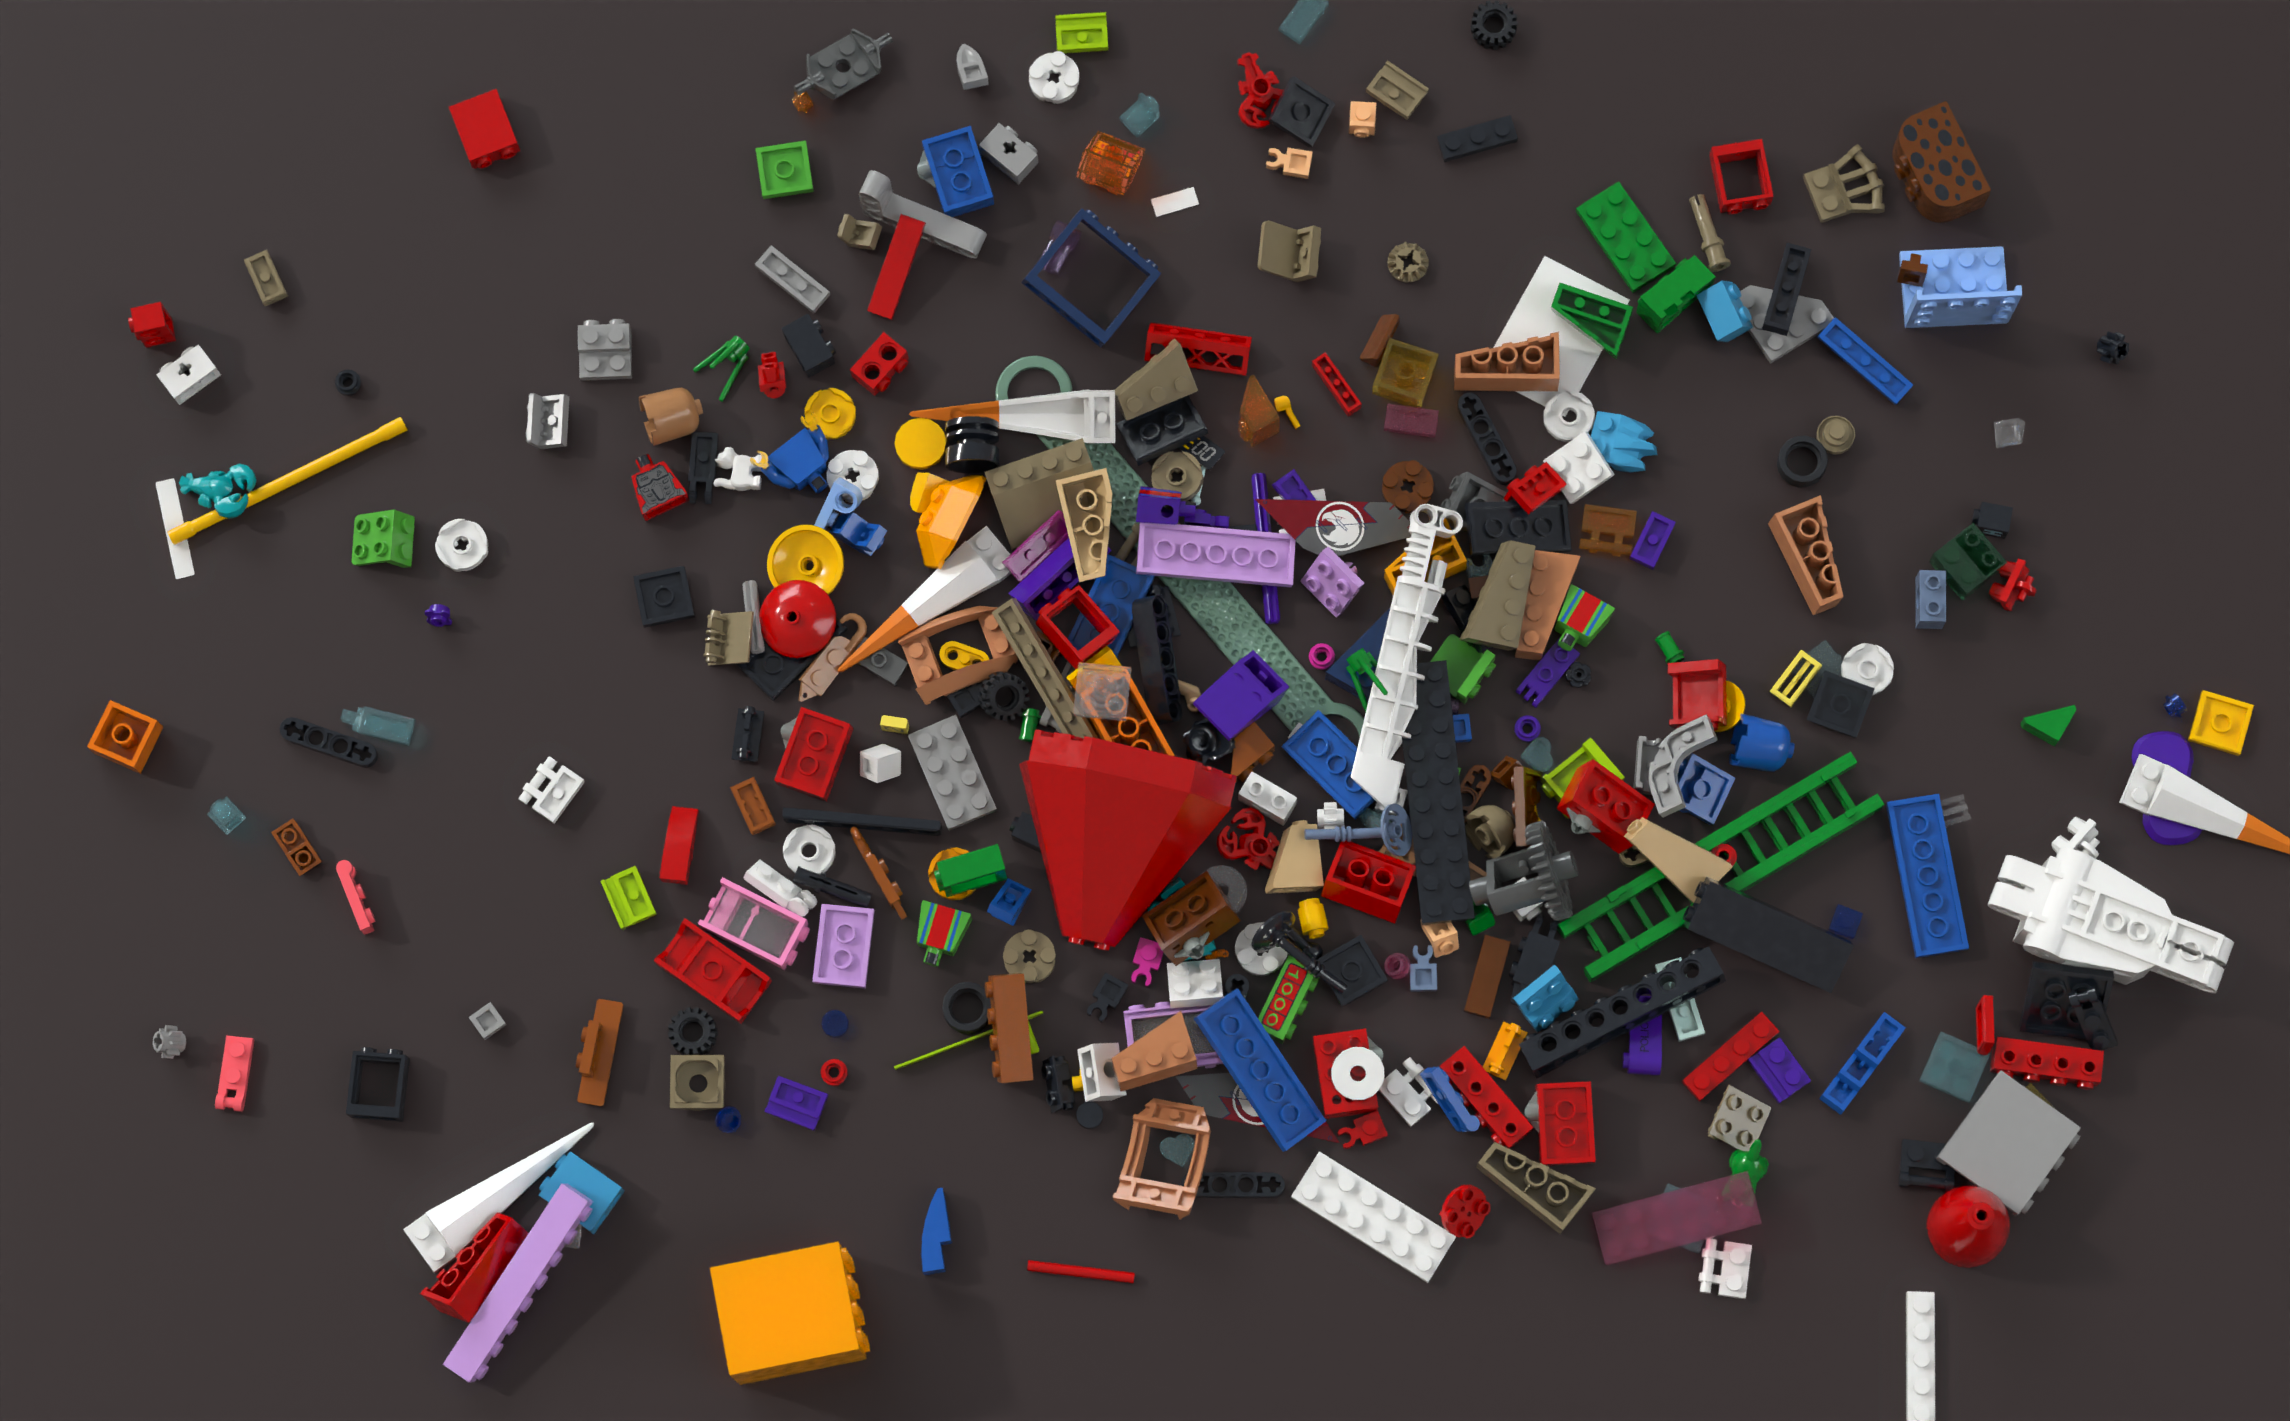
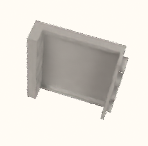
M2000 1070L1937 1156L1936 1160L1943 1165L1947 1164L1976 1186L1993 1192L2016 1217L2020 1212L2025 1214L2034 1202L2030 1198L2036 1190L2041 1192L2049 1182V1179L2046 1177L2051 1169L2056 1171L2065 1159L2062 1153L2067 1147L2072 1149L2081 1137L2077 1134L2081 1127Z

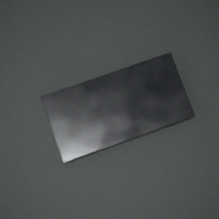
M1548 500L1529 515L1517 501L1473 502L1465 504L1470 556L1496 555L1501 543L1511 540L1535 545V550L1563 553L1572 550L1567 500Z
M795 612L789 616L791 622L797 618ZM837 617L835 630L831 638L841 636L848 630L844 624L840 623ZM764 640L765 650L763 653L752 654L750 651L749 663H738L737 666L774 701L810 666L821 650L809 657L790 658L774 651Z

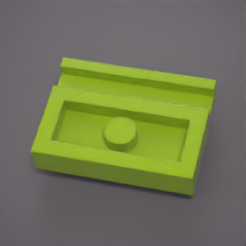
M1106 12L1055 15L1057 51L1075 53L1108 50Z
M636 866L601 881L622 930L657 915Z

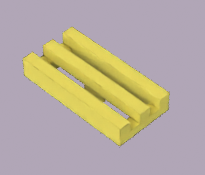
M1800 650L1772 687L1770 693L1791 708L1823 665L1803 650ZM1802 658L1807 660L1785 690L1780 693L1778 690ZM1811 664L1814 665V668L1790 699L1787 698V695Z

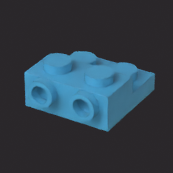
M1555 965L1513 998L1525 1019L1537 1032L1546 1029L1563 1012L1571 1010L1575 1002L1579 1000L1573 988L1567 983L1563 974Z

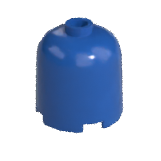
M1740 714L1741 720L1734 726L1731 744H1735L1734 755L1729 754V763L1733 766L1763 771L1779 770L1785 764L1787 758L1791 759L1794 753L1795 744L1791 743L1789 730L1778 722Z

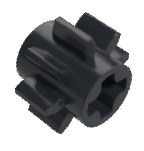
M2108 331L2106 335L2098 340L2097 352L2102 354L2101 361L2109 364L2111 362L2119 364V360L2126 358L2129 352V343L2124 342L2125 335Z

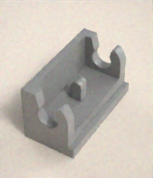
M1639 736L1634 789L1641 794L1652 795L1649 786L1650 763L1654 762L1660 749L1658 747L1662 742L1660 738L1656 740H1648L1646 736Z

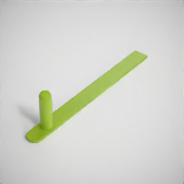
M1043 1011L1028 1015L1031 1055L1038 1053L1039 1047L1029 1019L1044 1014ZM993 1029L896 1065L894 1068L895 1070L990 1035L993 1033Z

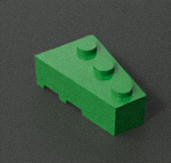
M1695 255L1689 260L1687 258L1683 259L1675 267L1676 270L1661 278L1654 287L1644 293L1637 301L1636 313L1656 334L1697 300L1699 293L1714 285L1716 276Z
M1559 282L1551 305V311L1617 359L1633 313V307Z

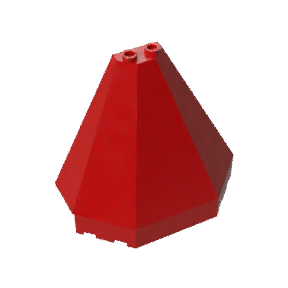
M1035 730L1029 760L1020 763L1019 766L1062 936L1069 937V943L1084 945V941L1094 943V948L1109 951L1110 947H1115L1229 812L1237 776L1223 773V771L1213 767L1202 766V763L1094 737L1084 736V738L1072 734Z

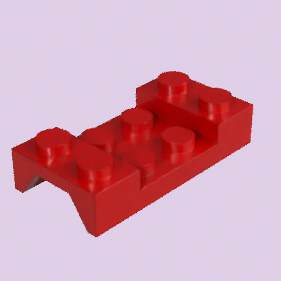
M686 918L682 921L677 934L667 948L654 959L656 965L715 1004L720 1010L740 1024H742L772 982L769 976Z

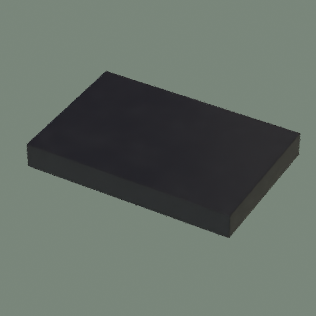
M1189 395L1130 420L1124 419L1116 423L1138 466L1208 434L1207 427Z

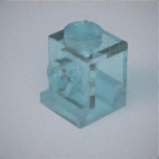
M227 796L223 800L219 799L214 802L210 807L211 811L207 814L226 835L247 818Z

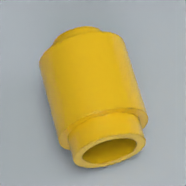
M1311 898L1299 902L1300 908L1297 911L1303 935H1309V939L1324 936V932L1329 927L1324 906L1320 903L1319 898Z

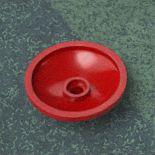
M805 580L787 581L775 587L765 598L759 615L761 633L766 643L777 653L790 658H805L822 650L833 636L836 626V610L830 596L820 586ZM795 612L797 618L791 622L789 616Z

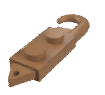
M849 613L840 619L842 624L847 620L855 621L858 625V630L850 640L841 636L831 638L799 679L801 681L800 702L816 695L822 696L839 674L838 668L859 646L867 633V625L860 615Z

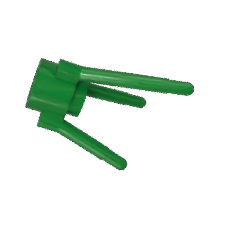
M735 335L720 349L694 367L693 371L698 372L710 362H712L710 368L713 369L725 358L733 363L738 360L719 397V401L722 402L743 364L749 359L746 353L750 348L740 337Z
M1361 648L1346 659L1349 664L1346 669L1352 677L1366 713L1368 702L1356 672L1359 675L1366 672L1383 695H1387L1388 691L1371 670V667H1377L1378 661L1374 659L1370 651L1366 653L1364 648Z

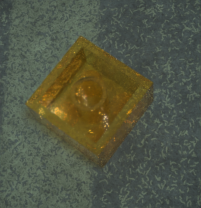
M1389 338L1373 384L1372 394L1421 410L1438 363L1439 354Z

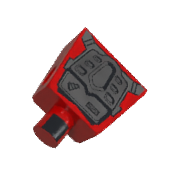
M649 454L636 459L635 462L640 472L634 474L631 478L645 521L689 501L686 490L664 461L654 465Z

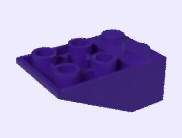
M1253 650L1235 663L1193 702V705L1230 741L1276 706L1289 689V686Z

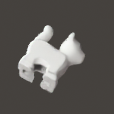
M726 447L724 451L718 454L715 461L719 468H733L731 479L717 478L714 480L713 485L737 491L761 490L762 478L752 475L753 471L762 472L761 467L755 466L750 462V458H754L759 463L762 459L761 455L756 457L737 455L733 448Z

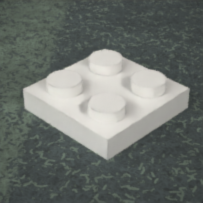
M1583 432L1543 460L1567 483L1562 492L1570 504H1574L1615 475L1588 432Z
M1220 959L1182 962L1177 966L1173 963H1167L1170 1008L1213 1005L1223 998Z

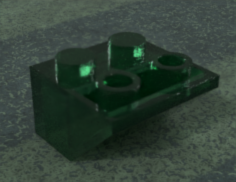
M1974 523L1937 550L1929 561L1937 571H1946L1947 584L1962 601L1983 586L2007 563Z

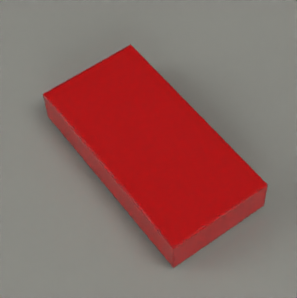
M1984 995L1976 1007L1977 1052L1980 1055H1988L1995 1043L1993 996Z

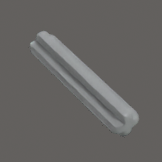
M750 580L743 583L745 612H754L750 651L752 654H760L765 649L759 618L758 585L756 581Z

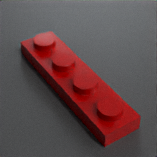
M1763 1012L1759 1013L1683 1079L1682 1083L1700 1102L1780 1031Z

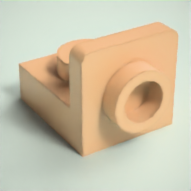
M1351 101L1349 134H1354L1356 137L1361 138L1375 134L1376 103Z
M1420 920L1421 927L1432 944L1435 958L1448 955L1459 949L1458 932L1452 922L1422 925V920Z

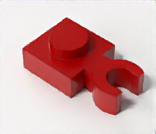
M1378 1110L1353 1120L1355 1128L1344 1127L1338 1131V1136L1348 1134L1351 1137L1348 1143L1343 1144L1344 1149L1353 1147L1359 1139L1362 1145L1365 1146L1388 1136Z

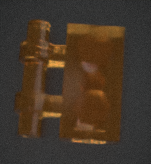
M1585 504L1581 532L1591 533V540L1580 538L1579 549L1589 550V553H1597V551L1612 553V556L1619 557L1621 554L1631 555L1632 545L1622 544L1623 537H1634L1637 511ZM1600 534L1615 536L1614 543L1599 541Z

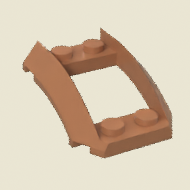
M976 606L956 611L931 620L899 638L898 643L904 650L917 685L916 691L926 705L931 704L932 700L943 695L947 696L960 689L982 682L984 679L988 680L991 674L997 675L996 672L1000 671L1003 673L1008 672L1012 664H1016L1019 658L992 614L997 607ZM979 620L993 659L972 664L942 675L928 637L951 627Z
M1153 1098L1145 1105L1143 1111L1133 1116L1134 1122L1129 1148L1119 1178L1120 1183L1117 1192L1113 1195V1200L1127 1210L1130 1209V1206L1172 1213L1177 1214L1180 1220L1190 1214L1206 1161L1211 1129L1204 1107ZM1151 1127L1196 1135L1193 1155L1184 1186L1140 1178Z

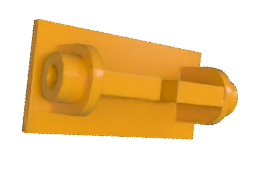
M1503 1021L1483 1065L1485 1071L1506 1081L1520 1051L1519 1044L1523 1042L1528 1032L1521 1030V1027L1517 1024L1511 1023L1510 1025Z

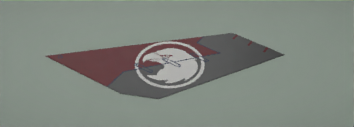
M1255 499L1303 549L1317 555L1327 547L1337 556L1411 537L1409 533L1410 521L1391 502Z
M1230 1073L1175 1076L1194 1106L1204 1107L1207 1116L1266 1128ZM1326 1122L1307 1135L1308 1137L1340 1143Z

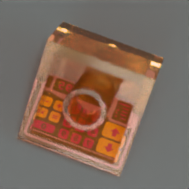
M1098 131L1083 151L1076 177L1083 179L1087 184L1106 188L1110 193L1124 195L1132 183L1145 149Z
M1254 375L1249 377L1240 408V420L1238 421L1240 426L1238 431L1245 442L1249 440L1252 447L1279 433L1280 417Z

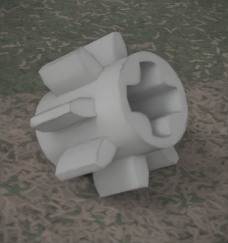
M165 1025V1028H159V1031L154 1034L153 1048L157 1053H161V1058L174 1059V1055L179 1056L184 1051L186 1037L182 1031H177V1026Z

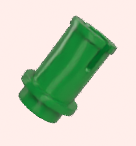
M1669 631L1662 633L1655 639L1666 656V663L1682 662L1685 659L1683 656L1684 651L1678 648Z
M1024 709V713L1021 715L1023 719L1019 740L1033 742L1038 720L1041 719L1039 710Z

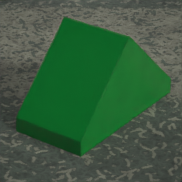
M2072 705L2025 717L2020 723L2021 728L2055 747L2076 712V706Z

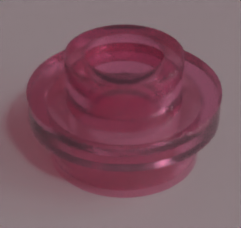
M1402 953L1390 955L1384 964L1385 971L1393 979L1404 978L1410 970L1409 958Z

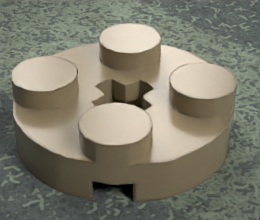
M1174 451L1165 453L1155 461L1152 468L1151 481L1153 488L1182 492L1181 501L1192 499L1199 492L1204 482L1202 468L1198 460L1188 452L1174 453ZM1173 472L1177 474L1180 472L1184 473L1180 482H1172L1173 477L1171 474Z
M1030 929L1019 932L1012 936L1005 945L1003 960L1008 974L1023 973L1025 983H1038L1045 980L1055 967L1056 954L1054 945L1047 936ZM1034 951L1036 953L1034 955L1036 961L1034 963L1031 961L1025 963L1023 961L1025 958L1023 953Z

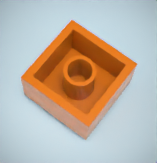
M110 700L87 748L98 756L141 774L163 726L151 717Z

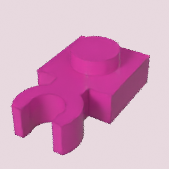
M1140 937L1133 959V964L1138 965L1139 969L1133 972L1131 977L1132 983H1136L1139 975H1144L1147 978L1145 987L1151 985L1152 977L1150 970H1159L1164 954L1157 942Z

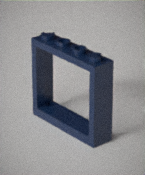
M1081 208L1021 283L1101 348L1161 273L1157 270L1158 266L1148 258L1144 260L1137 254L1139 251L1129 242L1125 244L1118 238V233L1110 226L1104 227L1098 222L1099 218L1088 209L1085 211ZM1080 222L1148 276L1105 331L1037 276Z

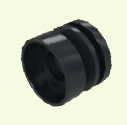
M966 416L957 417L945 422V432L948 433L945 435V442L951 445L945 450V463L948 470L971 474L985 473L999 467V448L993 445L999 442V434H997L999 432L998 421L988 417Z

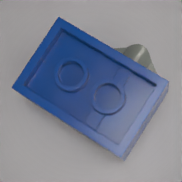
M971 126L922 140L923 153L917 166L918 176L936 188L943 214L955 217L994 205L993 194Z

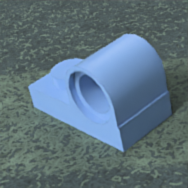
M839 477L834 481L814 526L825 530L828 526L833 527L838 517V513L835 512L836 510L841 513L854 511L862 502L861 490L849 483V481ZM843 493L852 496L853 504L849 505L844 502Z

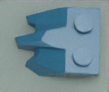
M1597 411L1591 438L1608 465L1612 466L1614 470L1625 472L1645 471V464L1641 461V458L1657 455L1656 446L1646 441V439L1654 434L1647 425L1625 415Z

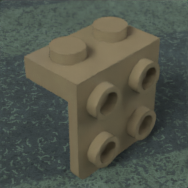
M1269 220L1264 221L1261 227L1258 257L1259 270L1294 282L1316 278L1319 247L1321 245V228L1313 225L1296 230Z

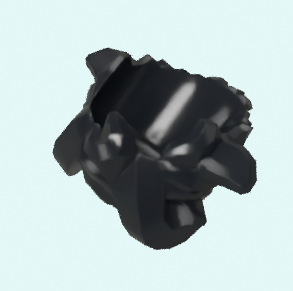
M1207 718L1196 721L1192 728L1182 736L1183 743L1186 744L1187 758L1202 763V766H1205L1208 762L1219 760L1224 755L1232 753L1233 749L1236 748L1235 740L1231 739L1228 741Z

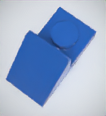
M1008 878L990 903L987 912L1003 922L1014 925L1032 889Z

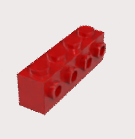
M1996 1037L1994 1040L1990 1072L1998 1073L2001 1070L2011 1078L2015 1075L2024 1077L2023 1080L2027 1082H2040V1079L2050 1080V1084L2056 1086H2066V1083L2077 1084V1088L2092 1090L2093 1086L2097 1087L2101 1083L2104 1051Z
M1465 1046L1440 1065L1439 1068L1447 1073L1450 1085L1463 1098L1465 1108L1470 1106L1476 1113L1474 1116L1479 1119L1480 1126L1482 1128L1487 1126L1493 1135L1490 1137L1493 1142L1511 1149L1532 1132L1534 1127Z

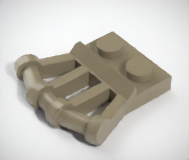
M1859 144L1855 145L1835 164H1829L1826 167L1803 175L1821 223L1850 213L1885 212V204L1882 203L1884 183L1882 179L1878 178L1876 163H1872L1862 153V148ZM1853 158L1862 167L1840 175L1838 172ZM1867 176L1869 184L1846 191L1844 183ZM1872 192L1871 204L1850 202L1851 199Z

